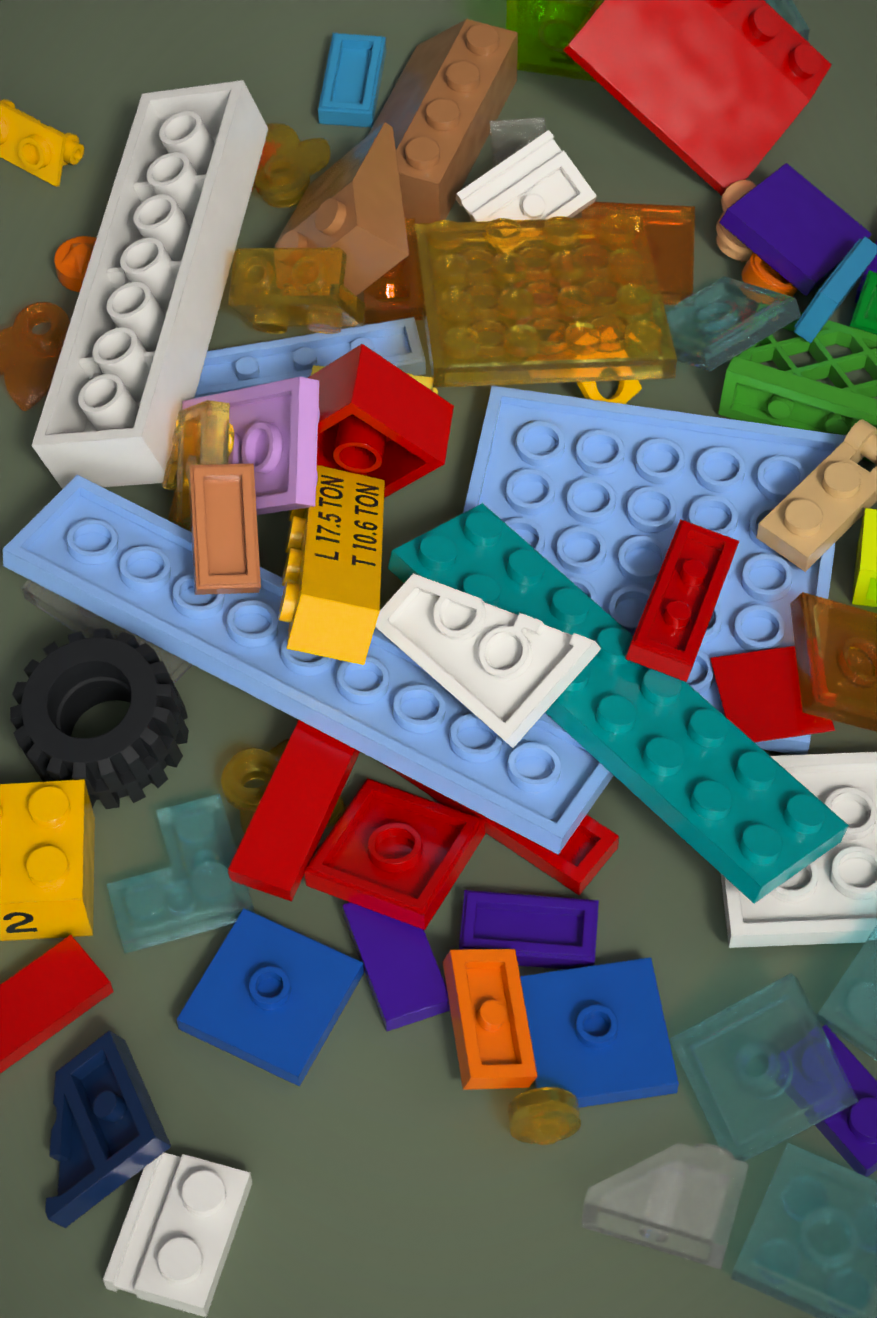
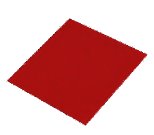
M810 644L710 658L725 717L753 742L835 731Z

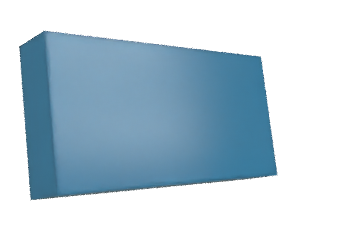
M333 33L318 107L319 124L373 127L386 55V37Z
M867 237L859 238L819 289L794 327L796 329L794 332L812 343L877 255V244Z

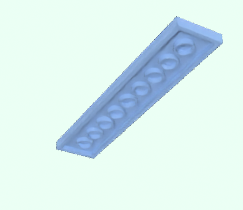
M76 475L3 548L4 567L558 855L614 776L546 713L540 717L516 746L512 748L376 627L364 665L287 649L289 623L278 620L285 587L282 586V577L260 567L261 589L259 593L195 595L192 532L79 475Z

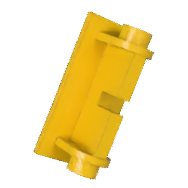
M7 99L0 100V157L55 187L59 186L62 167L69 163L76 165L83 157L84 146L79 143L78 137L70 132L64 134L51 126L41 123L38 119L16 109L14 103Z

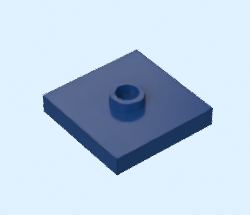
M243 909L176 1019L178 1028L191 1036L300 1087L364 974V964L247 909Z
M651 957L520 976L538 1076L534 1081L539 1114L677 1093L679 1082Z

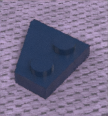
M110 1030L55 1073L53 1104L56 1107L57 1116L55 1124L51 1129L49 1156L59 1161L60 1164L57 1196L46 1198L45 1212L48 1220L64 1228L68 1227L172 1147L126 1041Z

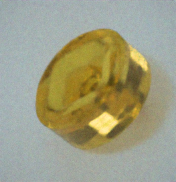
M543 1087L528 1090L516 1096L507 1108L510 1133L513 1138L524 1143L555 1144L557 1141L572 1136L581 1127L578 1099L573 1093L562 1088Z

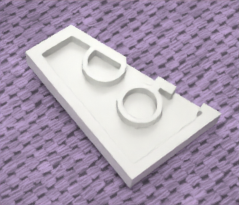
M414 573L379 611L375 625L383 635L512 748L516 746L601 650V647L595 640L576 633L571 635L546 626L541 620L522 613L519 615L487 604L481 598Z

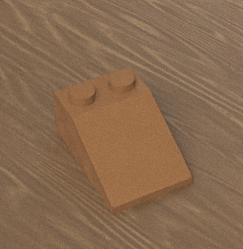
M386 122L381 124L308 186L275 244L279 289L330 317L409 255L393 127Z

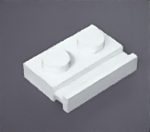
M550 130L456 193V201L466 210L471 217V222L502 265L570 220L596 200V194L565 151H561L554 141V136Z
M168 1153L161 1154L144 1167L103 1278L106 1289L115 1292L118 1289L136 1294L137 1298L207 1317L252 1186L251 1173L185 1154L179 1157Z

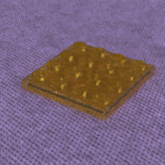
M621 214L598 218L555 216L549 219L538 220L497 218L491 221L478 222L439 220L434 223L414 224V247L433 388L675 378L677 357L642 216H626Z

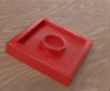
M367 778L304 870L306 886L426 930L484 838L485 819Z

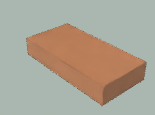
M254 463L190 465L188 475L195 595L259 593L261 578Z

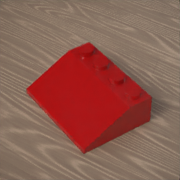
M597 0L563 49L568 56L721 196L734 182L746 180L811 100L832 66L826 58L764 0Z

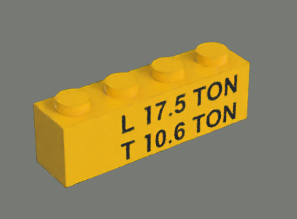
M317 465L318 481L315 507L289 511L288 521H291L285 547V553H288L282 578V586L285 587L278 620L289 623L287 649L364 665L380 611L385 480Z

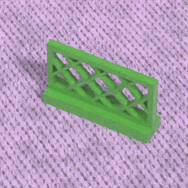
M765 302L738 357L733 356L726 370L718 415L740 421L847 435L850 429L862 419L877 428V399L873 398L877 397V335L828 320L812 343H809L798 334H796L797 337L777 342L768 330L770 325L794 332L796 329L794 326L803 313ZM836 344L849 348L853 354L833 358L825 347ZM809 351L817 362L797 368L789 356ZM772 360L778 369L759 363ZM865 368L873 379L872 381L853 385L845 373ZM828 377L834 386L816 380Z

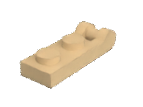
M864 419L859 420L850 429L844 441L758 523L756 538L806 572L864 514L865 508H871L877 502V466L869 472L857 464L866 457L877 465V428Z

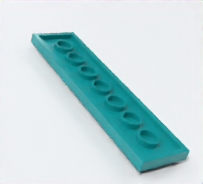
M483 503L392 550L388 569L403 583L414 573L481 598L485 603L517 615L522 613L541 620L546 626L571 635L576 633L595 640L601 647V650L545 713L754 904L842 841L849 826L688 683L626 660L625 658L633 635Z

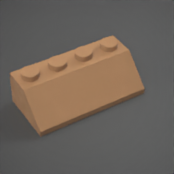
M465 19L417 45L369 132L371 134L384 122L393 127L405 222L437 231L441 230L456 200V193L461 191L517 81L518 32Z

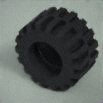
M95 629L92 638H85L81 631L69 634L68 644L58 648L54 641L45 647L43 651L47 657L40 663L32 659L24 669L29 678L28 681L16 683L12 695L19 705L10 707V720L16 728V731L13 732L14 736L43 782L85 779L92 808L96 800H100L105 809L119 808L120 798L129 796L132 802L135 803L146 797L142 790L151 783L159 788L168 780L164 772L167 765L177 768L183 755L177 744L187 743L189 732L184 722L188 718L185 705L164 662L159 660L155 650L146 642L139 646L134 635L123 631L115 640L109 629ZM115 700L130 703L125 717L109 732L93 738L71 737L76 722L93 706Z

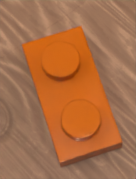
M515 949L450 950L443 960V968L463 1090L529 1088L538 1076Z

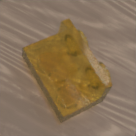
M239 248L234 253L228 305L251 321L253 328L258 331L281 334L287 332L288 326H306L307 329L313 332L337 334L341 332L342 326H363L365 303L344 286L347 254L341 248Z

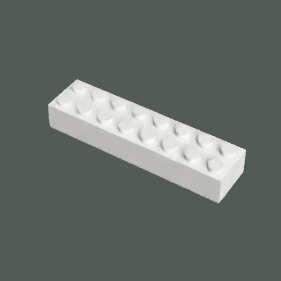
M244 80L144 93L141 96L31 445L62 489L76 475L101 487L172 482L181 449L183 401L195 398L268 132V127Z

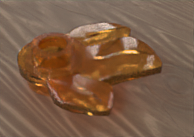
M37 302L25 307L17 315L13 326L0 330V375H4L7 391L22 411L31 409L49 391L70 325L67 313L53 303ZM49 322L51 324L49 331L44 334L32 333L33 327L40 323Z

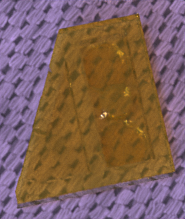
M206 400L178 412L172 439V452L166 465L162 487L168 490H175L168 521L190 532L192 531L189 466L228 464L234 445V430L229 423L230 403Z

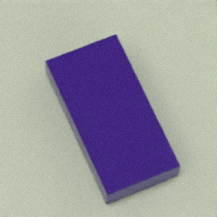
M464 890L459 950L515 949L518 966L565 970L594 966L599 900Z
M351 902L342 905L343 917L358 957L364 964V973L386 1031L450 1011L447 988L423 929Z

